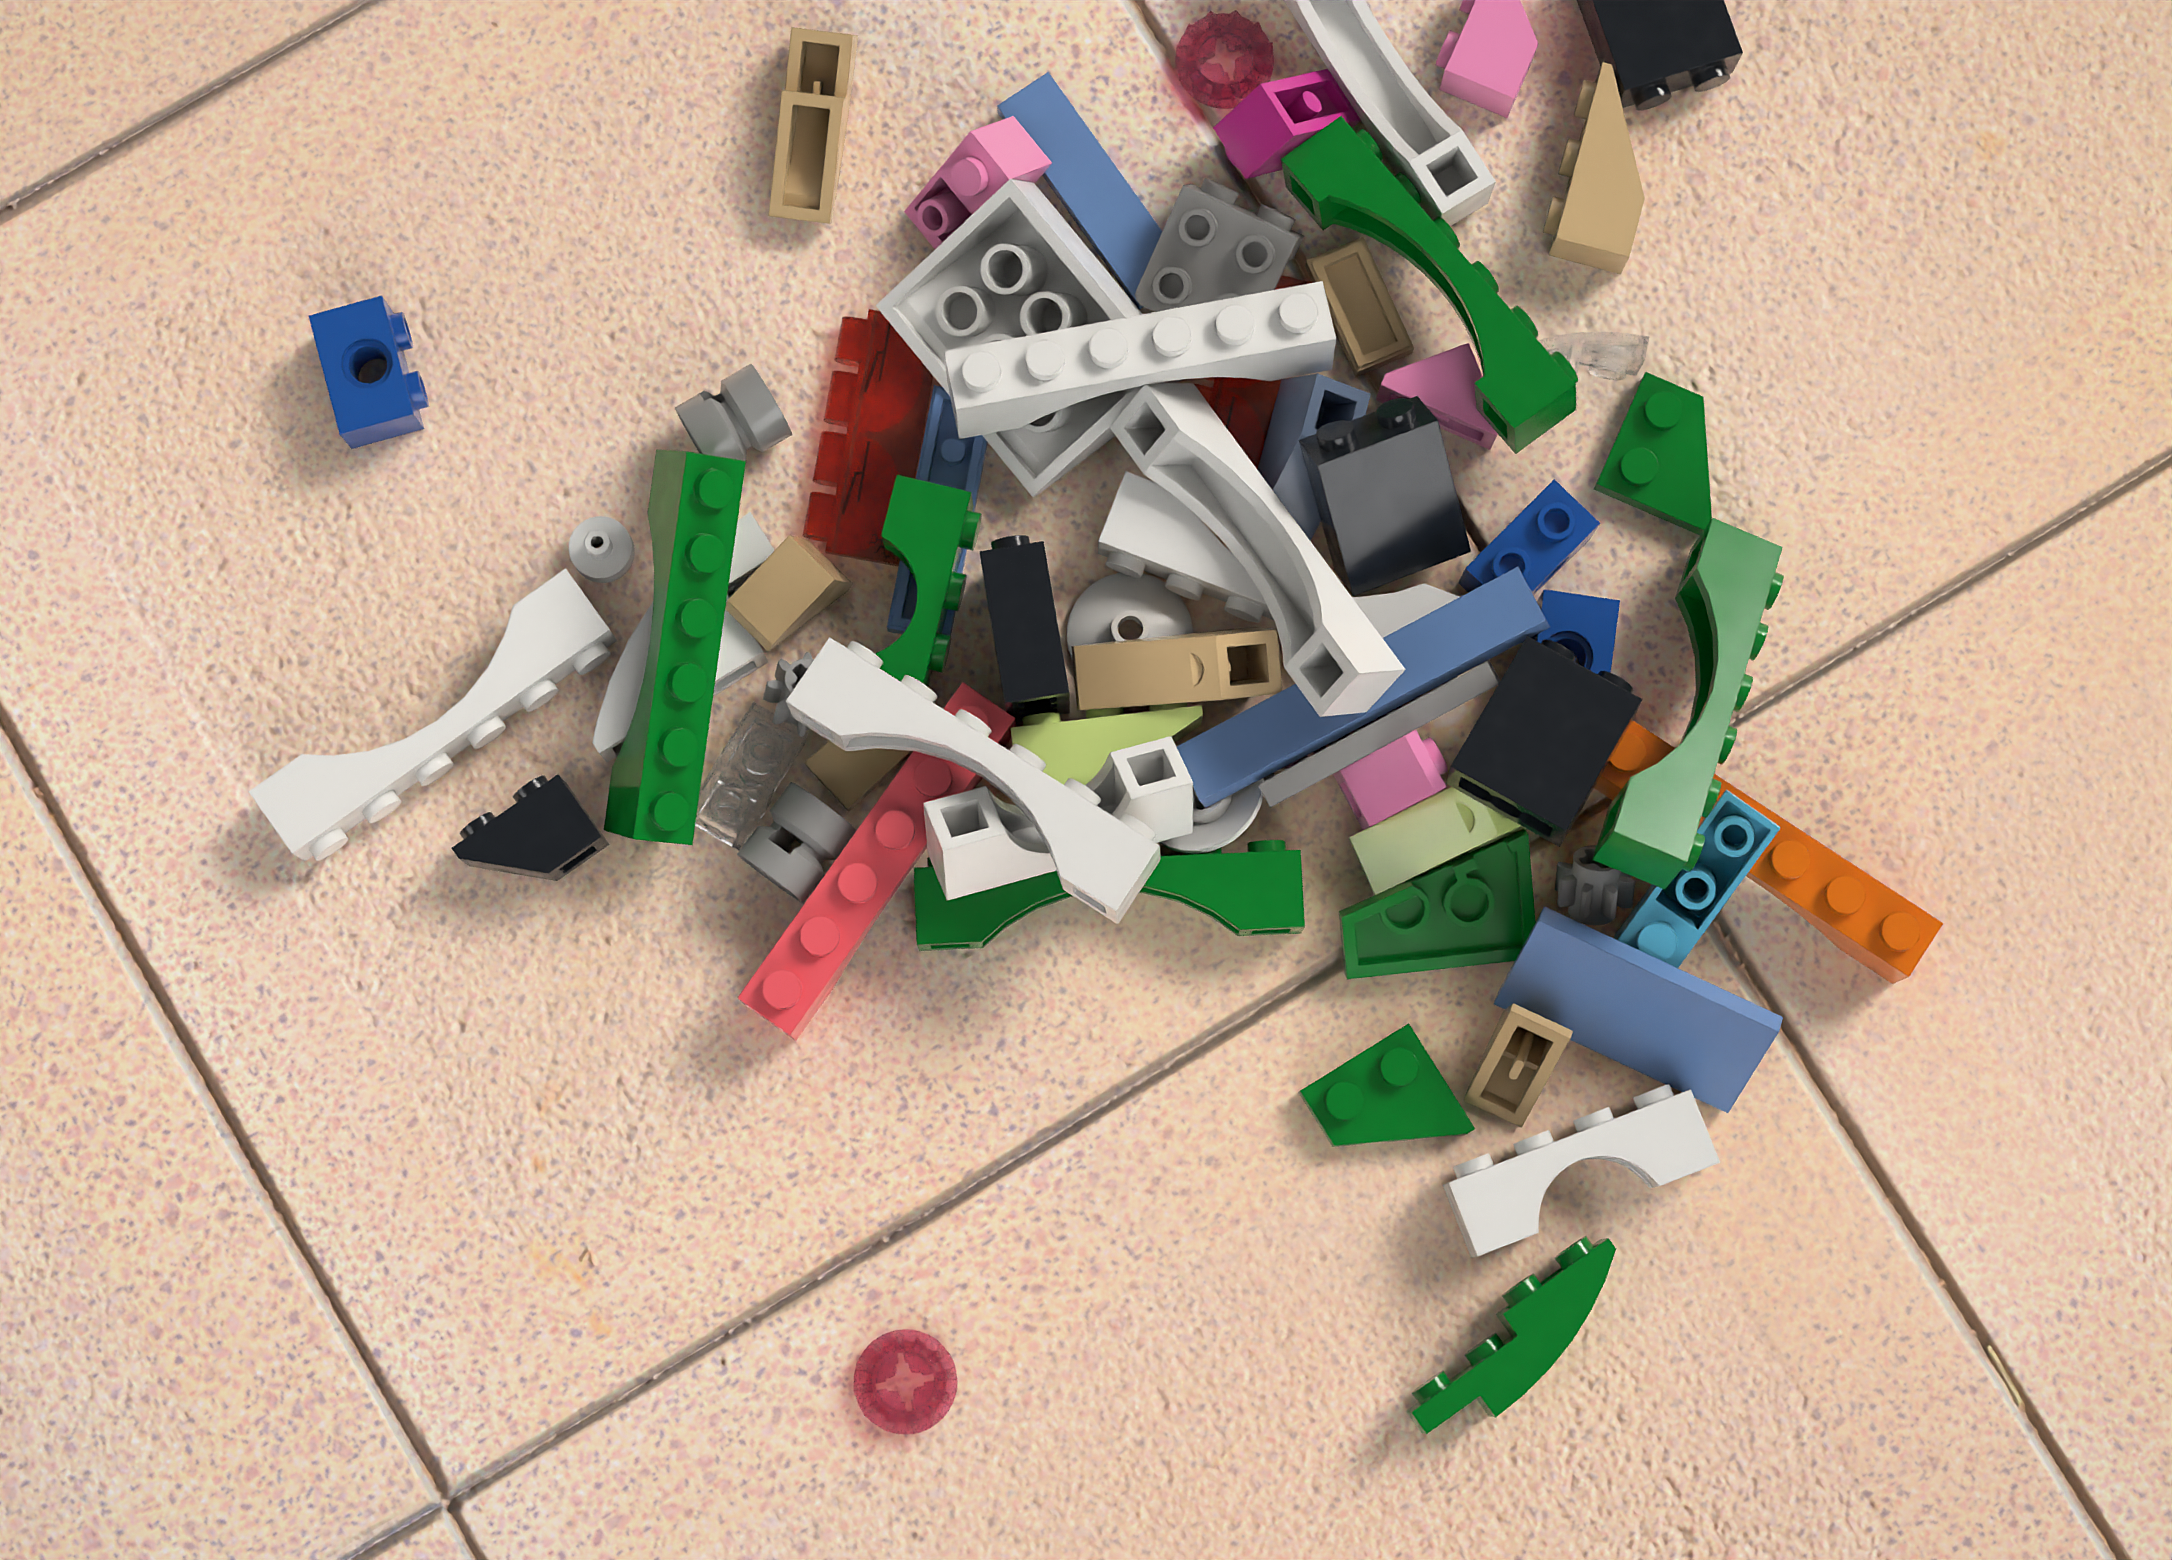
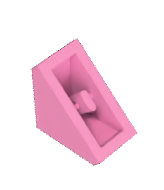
M1469 343L1385 374L1376 397L1377 401L1384 403L1392 399H1410L1418 396L1436 417L1441 429L1491 450L1498 435L1476 409L1474 383L1483 376Z

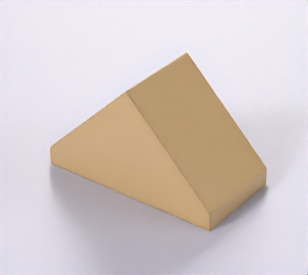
M789 535L727 600L725 609L767 651H770L848 592L853 583L809 540Z
M1513 1003L1502 1012L1463 1101L1522 1128L1565 1050L1573 1031Z

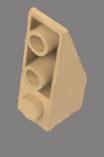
M1603 62L1595 82L1584 80L1582 83L1574 116L1585 119L1579 140L1572 138L1567 140L1558 172L1559 175L1569 177L1564 199L1552 197L1543 233L1554 235L1549 256L1621 275L1631 254L1645 196L1612 64Z
M1247 627L1071 646L1077 710L1226 700L1271 695L1282 691L1277 629Z

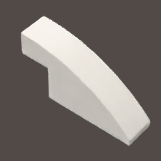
M751 512L737 522L727 600L774 552V548ZM653 602L624 648L609 681L596 722L592 743L606 762L618 756L635 713L650 645ZM726 609L713 696L768 663L756 639Z

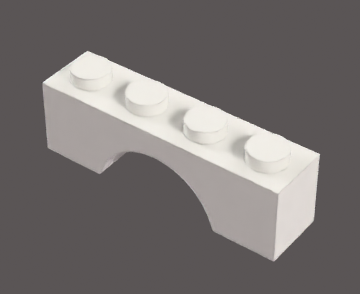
M1171 736L1110 752L1097 775L1085 785L1101 798L1098 807L1117 819H1120L1123 813H1127L1149 826L1156 833L1153 839L1155 843L1193 833V781ZM986 786L923 803L927 852L946 900L1056 871L1053 858L1035 826L1017 805L999 800Z
M1670 1084L1633 1097L1638 1110L1614 1119L1610 1107L1574 1120L1573 1122L1578 1133L1554 1142L1550 1131L1547 1130L1516 1142L1513 1145L1517 1156L1496 1165L1493 1164L1488 1153L1454 1166L1453 1169L1457 1180L1446 1183L1443 1187L1471 1258L1539 1233V1211L1548 1186L1562 1170L1577 1161L1602 1159L1621 1164L1640 1177L1649 1188L1664 1185L1720 1163L1691 1089L1674 1096Z

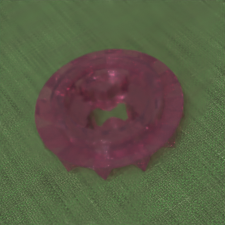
M1237 10L1229 14H1216L1210 11L1204 18L1194 24H1188L1185 33L1181 37L1176 47L1175 55L1177 76L1186 92L1198 102L1218 109L1235 108L1258 85L1270 81L1274 68L1273 42L1269 41L1259 22H1252L1242 17ZM1217 38L1221 39L1222 44H1226L1229 52L1240 51V53H1243L1242 56L1235 59L1234 80L1230 81L1228 72H1224L1220 63L1211 65L1209 62L1207 63V60L1215 57Z
M895 1330L876 1338L863 1351L856 1363L853 1391L864 1416L886 1432L916 1434L936 1425L950 1410L957 1392V1371L950 1353L934 1337L917 1330ZM898 1353L904 1354L905 1363H908L911 1373H922L923 1376L933 1374L934 1376L933 1381L924 1382L923 1386H918L914 1389V1399L911 1400L912 1411H907L906 1401H902L899 1391H888V1388L878 1390L877 1383L887 1382V1378H892L897 1374V1364H900Z

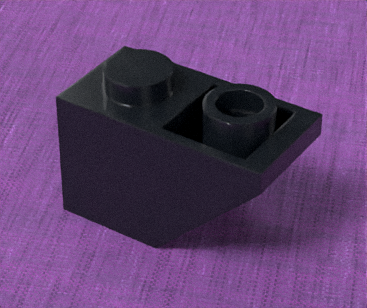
M557 774L549 781L545 775H542L522 786L513 795L516 804L497 817L492 812H488L470 822L460 832L464 840L453 846L452 850L461 861L471 867L558 881L610 844L568 784Z

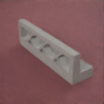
M1487 660L1457 678L1443 683L1444 685L1421 697L1418 696L1407 705L1386 713V716L1366 727L1363 725L1357 728L1353 734L1344 739H1336L1328 744L1331 746L1310 757L1306 755L1298 759L1297 764L1277 775L1272 773L1264 777V782L1258 786L1271 808L1499 685L1500 679L1491 662Z

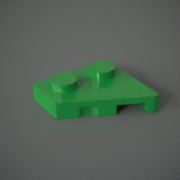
M1409 1023L1298 1092L1332 1147L1431 1137L1461 1136L1475 1129Z

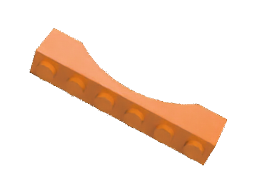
M1632 721L1594 789L1614 800L1630 777L1657 764L1672 752L1675 747L1635 721ZM1714 774L1713 779L1721 782V789L1717 800L1727 789L1780 826V830L1747 873L1746 877L1797 912L1841 951L1890 983L1894 984L1908 978L1943 923Z

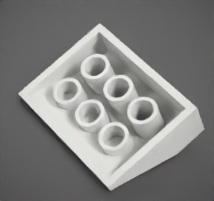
M1009 179L876 305L949 396L944 351L1142 315V312L1035 183L1016 179ZM1183 379L1160 383H1179ZM1143 385L1075 403L1045 415L1021 428L984 434L982 436L1030 495L1035 497L1116 436L1110 429V426Z

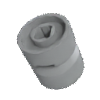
M752 364L723 379L718 395L714 396L704 390L675 407L676 413L700 454L746 461L747 449L753 447L764 452L792 436L791 429L780 408Z
M790 782L770 809L773 823L770 826H758L737 855L773 884L804 904L825 876L821 866L823 861L836 860L857 830L818 798L795 783ZM794 840L801 843L800 847L793 849V851L789 854L791 844Z

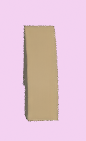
M791 27L785 90L781 91L768 214L770 217L826 224L832 223L849 115L858 35Z

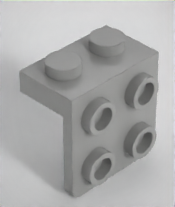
M1205 178L1201 188L1194 184L1183 185L1136 289V300L1140 305L1158 312L1275 290L1288 261L1295 258L1304 235L1291 230L1295 223L1294 218L1261 204L1257 214L1235 204L1239 195L1238 192L1213 180Z

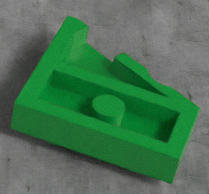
M1645 372L1594 490L1701 535L1712 519L1704 397Z

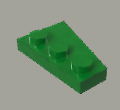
M1525 828L1339 911L1344 973L1347 980L1515 961L1536 922L1529 835Z

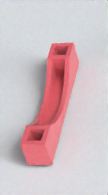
M962 682L944 707V710L954 716L959 709L971 713L992 730L988 737L1005 747L1012 738L1011 728L1016 727L1015 718ZM913 751L747 983L738 999L745 1006L796 1041L833 990L846 966L885 906L927 849L923 803L973 790L983 777L949 760Z

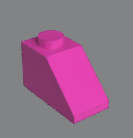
M1324 69L1258 85L1218 122L1213 129L1224 144L1228 159L1235 167L1240 169L1245 179L1282 170L1281 158L1338 117L1342 116L1352 128L1361 119L1330 71Z

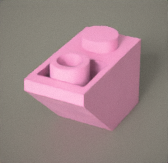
M1463 0L1459 10L1469 14L1461 34L1449 31L1435 64L1445 69L1439 90L1508 118L1539 43L1520 0Z
M1014 116L970 131L904 212L933 248L936 249L1009 179L1036 183L1052 162Z
M1414 730L1337 771L1333 776L1363 830L1445 789L1447 786L1441 775L1446 773L1448 768L1432 738L1428 737L1422 741L1417 730Z

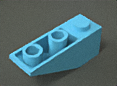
M1726 789L1715 803L1708 817L1703 818L1699 823L1697 833L1705 836V842L1694 868L1690 872L1682 869L1665 890L1651 884L1618 929L1614 939L1679 968L1780 830V826Z

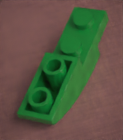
M1587 1236L1582 1237L1555 1257V1260L1561 1267L1541 1282L1533 1273L1502 1295L1508 1306L1499 1311L1496 1316L1511 1336L1502 1341L1497 1333L1492 1334L1465 1354L1471 1365L1451 1379L1448 1378L1444 1371H1441L1412 1392L1418 1403L1406 1410V1412L1421 1433L1428 1434L1475 1399L1478 1400L1488 1416L1496 1418L1520 1399L1553 1366L1573 1341L1590 1314L1606 1281L1616 1251L1609 1238L1600 1239L1592 1245Z

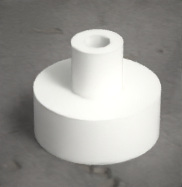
M596 516L586 519L574 529L569 540V555L572 563L578 572L590 581L597 583L615 581L626 574L633 563L635 549L632 538L626 528L613 518ZM598 544H603L600 548H596Z

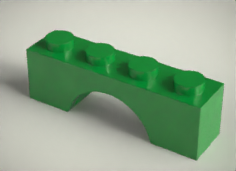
M896 475L881 537L885 549L902 561L913 575L917 584V604L913 618L905 632L893 644L875 654L883 661L880 669L901 682L905 675H909L929 687L932 671L943 673L951 645V635L943 634L942 631L947 611H959L967 574L958 573L957 571L963 549L973 551L975 548L982 514L973 512L972 493L969 491Z

